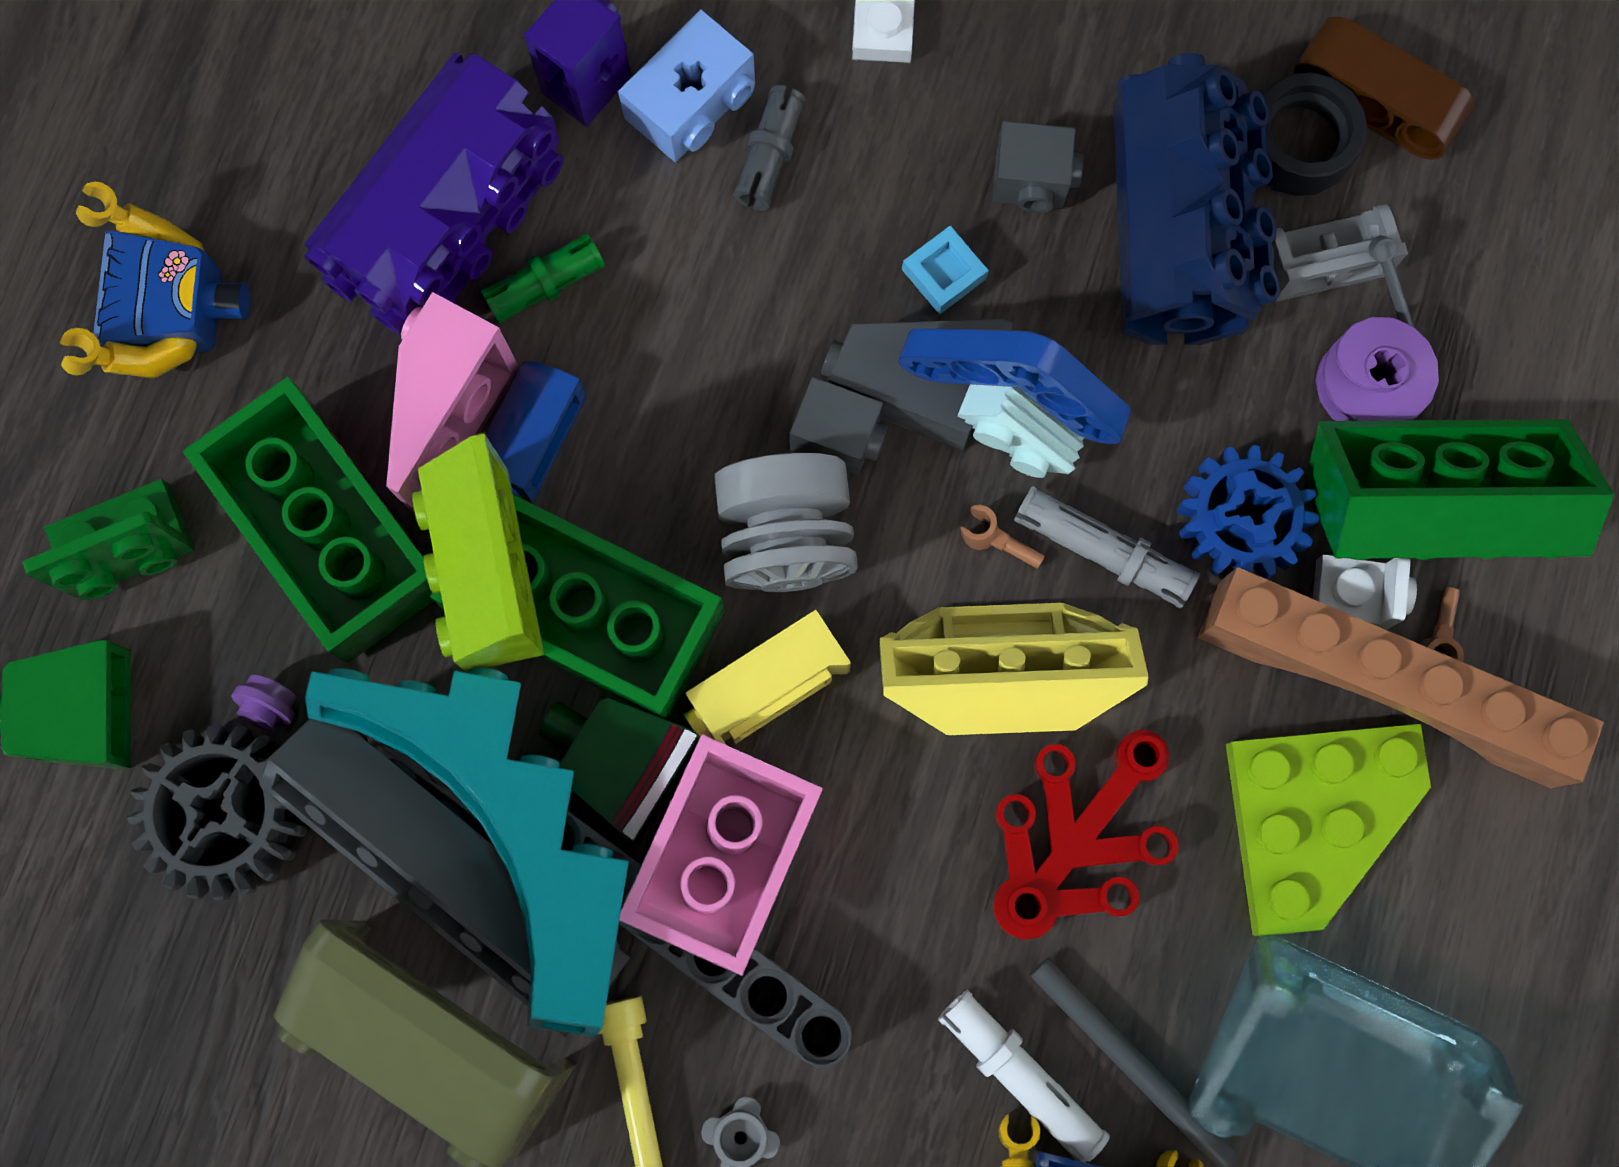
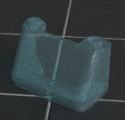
M1272 935L1259 936L1250 952L1189 1098L1190 1116L1197 1119L1206 1130L1224 1138H1229L1232 1135L1245 1136L1250 1133L1255 1121L1350 1167H1487L1524 1108L1503 1053L1484 1035L1431 1008L1291 942Z

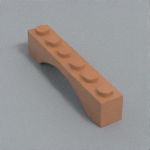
M1239 567L1235 568L1219 582L1197 637L1252 662L1317 679L1387 705L1451 736L1477 752L1490 763L1550 789L1584 782L1604 722Z

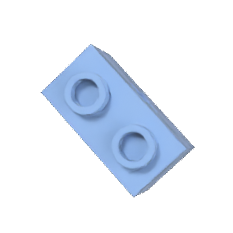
M700 9L618 91L624 119L676 163L688 150L694 152L707 142L713 133L715 123L729 108L735 111L749 99L755 88L754 54Z

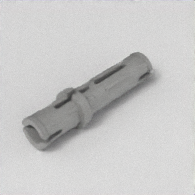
M1032 486L1014 519L1016 523L1050 538V540L1119 575L1118 582L1129 586L1132 582L1162 597V599L1180 609L1184 606L1200 576L1199 572L1178 564L1151 549L1152 542L1142 537L1136 541L1125 534L1123 535L1087 514L1052 498V496L1035 486Z

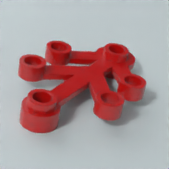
M1137 730L1122 738L1114 752V761L1117 768L1076 821H1074L1069 778L1075 770L1074 755L1067 747L1060 744L1048 745L1036 755L1034 769L1036 775L1043 782L1051 853L1036 872L1028 829L1031 828L1036 819L1034 804L1029 798L1020 794L1009 795L998 803L995 809V820L1004 833L1009 879L997 889L993 901V911L997 923L1007 934L1018 939H1035L1046 934L1053 927L1058 916L1104 912L1113 917H1123L1131 914L1139 904V891L1131 880L1124 877L1109 878L1099 888L1056 889L1073 868L1143 861L1151 866H1160L1170 863L1176 857L1179 849L1177 837L1170 829L1163 826L1147 828L1139 835L1096 839L1139 783L1156 779L1166 770L1170 756L1168 746L1162 737L1149 730ZM1137 744H1146L1153 749L1155 760L1150 767L1141 766L1136 762L1134 749ZM1057 753L1064 759L1066 766L1061 776H1052L1046 772L1043 761L1047 754ZM1008 803H1019L1025 808L1027 816L1022 826H1012L1005 820L1004 809ZM1152 834L1161 835L1167 842V852L1160 859L1151 856L1146 848L1147 839ZM1114 884L1123 886L1129 895L1127 905L1120 910L1111 907L1107 900V892ZM1024 893L1032 895L1038 902L1037 914L1028 920L1021 918L1015 909L1017 898Z

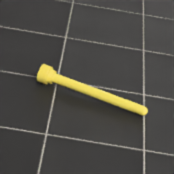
M642 995L606 1002L603 1027L598 1034H602L604 1046L611 1045L635 1167H663L637 1039L643 1037L641 1024L647 1022Z

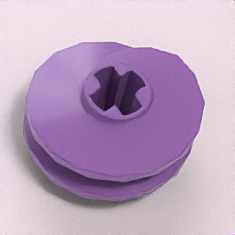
M1370 317L1352 324L1345 330L1344 334L1336 340L1320 360L1315 381L1319 400L1330 417L1335 421L1413 420L1432 402L1439 383L1438 360L1429 341L1412 325L1395 318ZM1376 373L1383 377L1379 382L1372 377Z

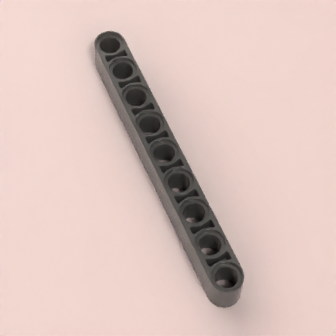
M375 740L381 748L473 815L445 783L408 755ZM567 810L565 822L573 830V846L589 844L605 847L613 851V859L628 861L622 910L642 864L570 810ZM619 921L620 926L804 1063L817 1068H828L838 1064L847 1055L851 1046L852 1032L846 1017L841 1011L754 947L742 976L730 970L721 975H710L699 966L696 955ZM773 976L784 984L787 991V1001L780 1011L773 1014H763L752 1006L749 999V990L757 978ZM817 1016H827L833 1019L840 1028V1040L837 1046L827 1053H815L809 1050L802 1039V1031L805 1024Z

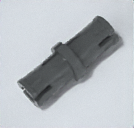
M783 85L772 86L769 91V98L758 130L752 131L747 140L746 149L749 155L739 183L733 192V198L738 203L748 207L753 189L758 185L754 197L756 198L753 206L755 210L764 211L770 207L771 197L781 167L789 164L794 148L790 142L800 114L806 105V98L803 94L792 88L785 110H782L785 101L783 98L787 86Z

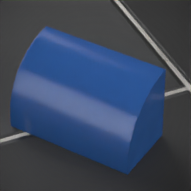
M525 361L521 364L485 435L508 469L513 495L533 504L587 399V395L580 378L557 368L532 361Z

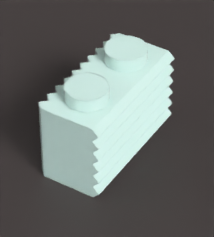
M970 385L957 416L965 419V423L973 425V429H975L973 437L986 446L1009 453V456L1012 457L1010 465L1017 471L1032 477L1043 478L1047 472L1069 474L1075 469L1073 462L1080 458L1077 451L1084 447L1081 441L1084 439L1083 437L1068 429L1019 387Z

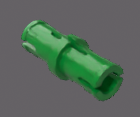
M586 232L568 245L542 258H539L537 254L526 260L527 266L480 291L499 324H502L524 309L546 298L549 303L560 297L559 291L606 266L596 245Z

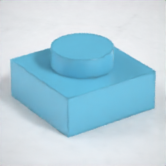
M951 226L903 260L902 271L939 315L984 282L989 271Z

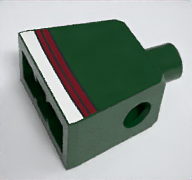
M604 696L598 701L588 719L563 703L557 702L546 716L539 730V735L567 751L560 762V768L574 771L571 790L621 834L638 845L643 841L685 772L700 737L699 734L691 729Z

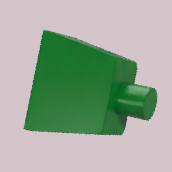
M101 640L8 662L2 670V695H0L1 748L4 755L40 762L131 769V650L110 641Z

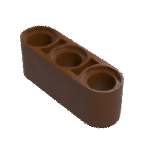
M1335 16L1324 21L1298 60L1293 74L1314 72L1335 78L1352 90L1365 111L1367 128L1409 153L1428 160L1439 159L1444 156L1475 105L1471 93L1460 83L1358 23L1344 17Z

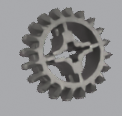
M212 724L208 727L205 738L197 731L188 730L183 732V750L169 743L160 746L161 756L166 763L163 767L152 763L141 766L145 776L152 779L149 789L135 787L130 791L133 798L145 801L143 811L133 812L126 817L129 824L145 827V832L137 836L131 845L135 850L139 851L154 850L147 858L143 867L149 873L165 871L162 884L168 889L178 890L186 884V894L189 898L203 899L210 890L214 900H229L234 886L241 894L250 895L256 892V874L267 881H274L279 877L278 868L272 860L274 857L287 861H293L297 857L294 848L285 843L288 835L303 837L308 832L306 826L292 822L293 813L263 788L265 799L263 823L253 813L252 799L259 788L254 782L258 779L261 783L267 760L274 750L275 740L266 735H260L253 740L252 730L243 726H236L229 735L226 727ZM227 760H238L230 773L222 772L219 778L207 787L190 782L197 773L212 764ZM217 801L222 802L221 808L228 813L223 823L218 822L219 816L212 811ZM178 803L184 808L186 813V826L180 837L176 824ZM232 836L251 843L243 853L226 863L214 866L202 863L210 850L217 851L221 844Z

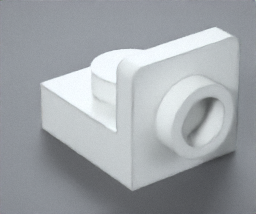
M856 0L852 59L910 63L914 0Z
M1323 554L1316 559L1313 599L1387 630L1404 621L1406 615L1412 612L1416 601L1417 583L1414 577H1409V558H1393L1387 563L1350 558L1335 559L1334 556Z

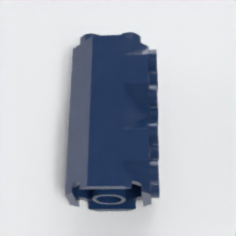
M1184 53L1176 55L1168 61V65H1163L1143 74L1125 76L1119 79L1117 83V98L1114 104L1122 327L1123 334L1150 345H1168L1167 333H1184L1185 345H1202L1243 334L1248 328V319L1253 321L1262 307L1275 302L1280 294L1279 281L1273 267L1272 242L1276 238V224L1270 210L1265 206L1256 208L1251 199V195L1258 187L1269 184L1273 178L1272 163L1267 154L1265 130L1270 117L1269 108L1260 91L1253 90L1249 92L1244 81L1218 65H1206L1205 57L1200 54Z

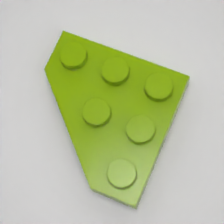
M1421 724L1233 741L1226 744L1252 936L1324 930L1431 788Z

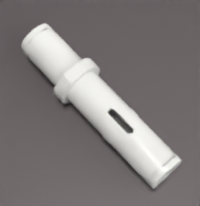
M969 990L964 991L962 995L954 999L941 1013L938 1021L945 1025L979 1060L976 1067L986 1077L993 1074L1075 1160L1085 1163L1086 1161H1091L1107 1144L1110 1135L1105 1130H1102L1020 1046L1023 1038L1014 1029L1007 1032L972 997L973 994Z

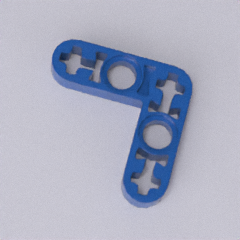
M912 329L908 332L898 360L899 365L910 374L932 382L1019 387L1072 432L1098 443L1117 444L1121 442L1131 413L1130 407L1064 347L1052 339L1032 332Z

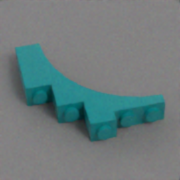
M473 668L469 670V673L454 671L449 696L437 694V690L433 686L417 681H400L397 683V687L370 682V678L367 675L350 669H332L329 675L311 672L305 697L308 718L359 731L408 755L445 783L484 827L508 869L524 917L530 964L526 1027L595 1037L603 1027L628 861L613 859L612 850L596 845H575L572 852L561 850L574 771L561 769L558 761L545 756L525 755L520 758V761L507 759L521 683L508 681V676L504 673L488 668Z

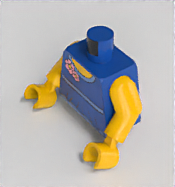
M94 181L84 186L82 191L88 196L100 199L104 203L106 210L104 212H94L87 207L78 206L76 214L79 220L91 227L102 226L109 221L116 224V231H105L94 332L92 333L83 328H72L66 331L61 338L60 344L67 347L77 346L87 353V357L83 358L65 356L61 365L67 373L75 376L84 375L94 365H101L102 370L106 373L157 378L189 361L194 353L210 351L215 345L217 319L246 320L248 318L251 298L247 284L221 282V269L205 252L200 241L167 219L128 203L124 207L118 206L115 192L104 183Z

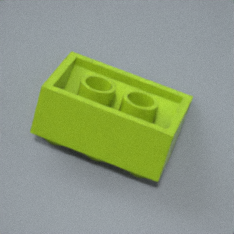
M485 433L470 436L418 468L422 490L412 492L413 507L418 525L421 530L429 529L433 553L424 555V566L428 584L432 593L441 592L445 617L436 619L439 645L444 657L453 656L454 663L466 672L473 668H488L544 655L508 469Z

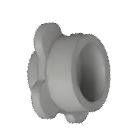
M752 1097L739 1098L733 1110L720 1118L709 1117L703 1124L702 1138L705 1143L714 1146L715 1152L721 1160L720 1167H749L762 1157L767 1159L773 1158L779 1150L780 1138L778 1134L767 1129L760 1117V1103ZM738 1131H743L747 1135V1141L743 1144H738L734 1139V1135Z

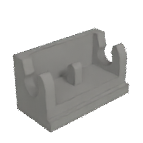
M1387 204L1374 206L1373 210L1363 212L1359 216L1284 232L1282 228H1276V238L1272 242L1273 267L1279 281L1280 294L1275 302L1385 277L1380 262L1372 258L1368 251L1370 242L1380 235L1387 236L1396 242L1397 253L1393 261L1395 267H1397L1408 255L1405 242L1402 243L1389 206Z

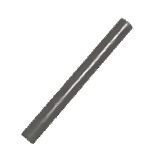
M1046 958L1033 970L1030 977L1215 1167H1228L1235 1160L1238 1151L1049 958Z

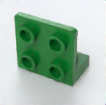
M159 479L44 526L51 549L24 560L22 564L27 576L77 599L93 600L113 593L119 587L117 582L139 573L147 576L167 571L178 563V557L195 551L170 484L163 479Z

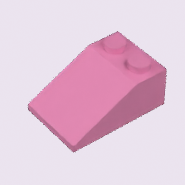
M432 292L423 308H415L407 317L401 332L402 342L399 345L387 487L414 516L412 492L422 490L418 468L470 436L479 435L519 370V366L499 327Z
M702 734L620 912L619 921L742 976L823 788Z

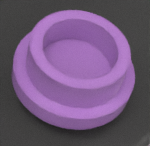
M250 675L246 684L236 686L231 695L233 701L240 706L237 711L238 716L258 728L273 730L275 724L288 726L295 717V713L291 708L297 697L288 688L269 678Z

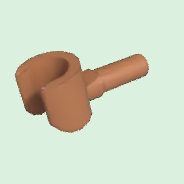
M974 505L970 508L971 514L975 518L990 525V528L983 534H974L968 529L960 527L962 537L970 548L984 550L993 546L1038 569L1045 555L1010 537V534L999 529L996 515L989 507Z
M1446 587L1443 591L1433 636L1423 640L1420 644L1433 650L1437 645H1441L1445 649L1447 656L1463 662L1464 652L1462 646L1458 641L1452 639L1460 590Z

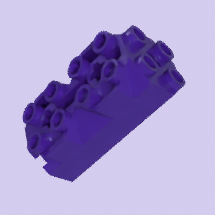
M453 53L305 242V246L308 248L307 253L304 255L305 259L324 274L321 280L332 291L349 302H352L356 296L360 297L373 307L370 314L377 321L399 335L409 314L417 307L423 308L432 292L456 304V297L467 282L478 279L489 266L493 253L491 249L484 245L488 233L497 228L502 229L508 234L515 231L527 214L528 202L540 186H549L559 174L563 164V156L555 152L560 139L553 117L542 106L533 114L523 104V100L529 92L516 79L477 54H468L463 59L462 54Z

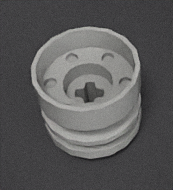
M821 453L778 454L744 460L726 466L715 473L714 483L718 520L729 525L748 527L733 532L721 540L722 554L735 558L724 564L726 586L734 589L762 590L765 592H790L817 587L823 583L842 579L856 572L858 568L856 552L850 548L842 547L852 542L854 537L853 527L846 522L823 519L835 515L849 506L850 497L845 461L837 456Z

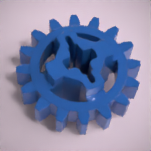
M1252 445L1245 453L1243 459H1240L1232 446L1226 448L1220 455V465L1208 457L1198 467L1201 477L1191 476L1183 486V489L1194 498L1184 499L1177 506L1178 514L1191 517V522L1185 525L1179 534L1181 538H1197L1199 545L1191 554L1194 560L1203 558L1207 554L1214 558L1211 574L1217 576L1227 566H1230L1234 569L1239 567L1250 573L1255 569L1258 576L1268 580L1276 574V565L1286 571L1298 562L1294 551L1303 552L1311 546L1313 539L1302 530L1309 529L1318 523L1319 515L1304 511V505L1316 497L1315 490L1308 489L1299 491L1295 483L1300 480L1304 473L1301 468L1294 469L1288 474L1280 469L1283 464L1284 454L1278 452L1268 462L1261 460L1259 446ZM1221 482L1222 489L1219 491L1222 503L1214 510L1208 511L1212 490ZM1240 506L1244 512L1254 511L1255 513L1266 511L1255 522L1250 516L1240 517L1239 514L1231 516ZM1286 517L1282 538L1274 546L1273 540L1277 538L1274 525L1280 518ZM1220 538H1222V539L1228 541L1229 543H1231V544L1237 546L1238 550L1235 549V548H1233V547H1231V546H1229V545L1226 544L1224 541H1222Z

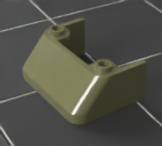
M319 920L300 950L275 1010L274 1018L282 1026L277 1036L289 1047L306 1056L311 1057L316 1051L450 1142L451 1145L447 1149V1153L462 1166L504 1167L516 1158L577 1064L565 1057L547 1067L368 946L365 942L375 927L366 921Z

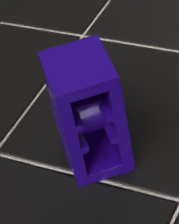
M554 0L523 36L541 93L587 127L631 77L626 52L627 45L624 42L620 23L621 15L609 0Z

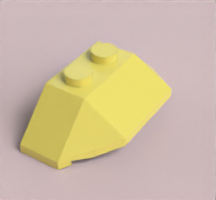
M1065 603L938 607L911 621L899 632H891L880 638L884 696L946 735L1074 731L1147 686L1149 677L1138 628L1123 623L1117 626L1100 615Z

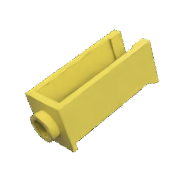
M814 610L687 691L686 695L693 708L683 715L693 731L699 734L700 737L703 734L723 744L732 737L737 744L830 684L832 681L831 674L849 673L851 662L817 610Z

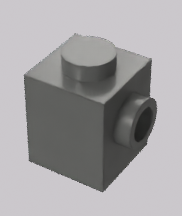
M1003 121L996 147L991 203L1018 205L1021 210L1030 213H1045L1052 209H1063L1069 189H1079L1082 179L1084 153L1074 151L1075 128Z
M812 377L790 431V451L837 456L845 461L847 472L859 476L866 458L877 461L889 430V426L880 423L883 402Z

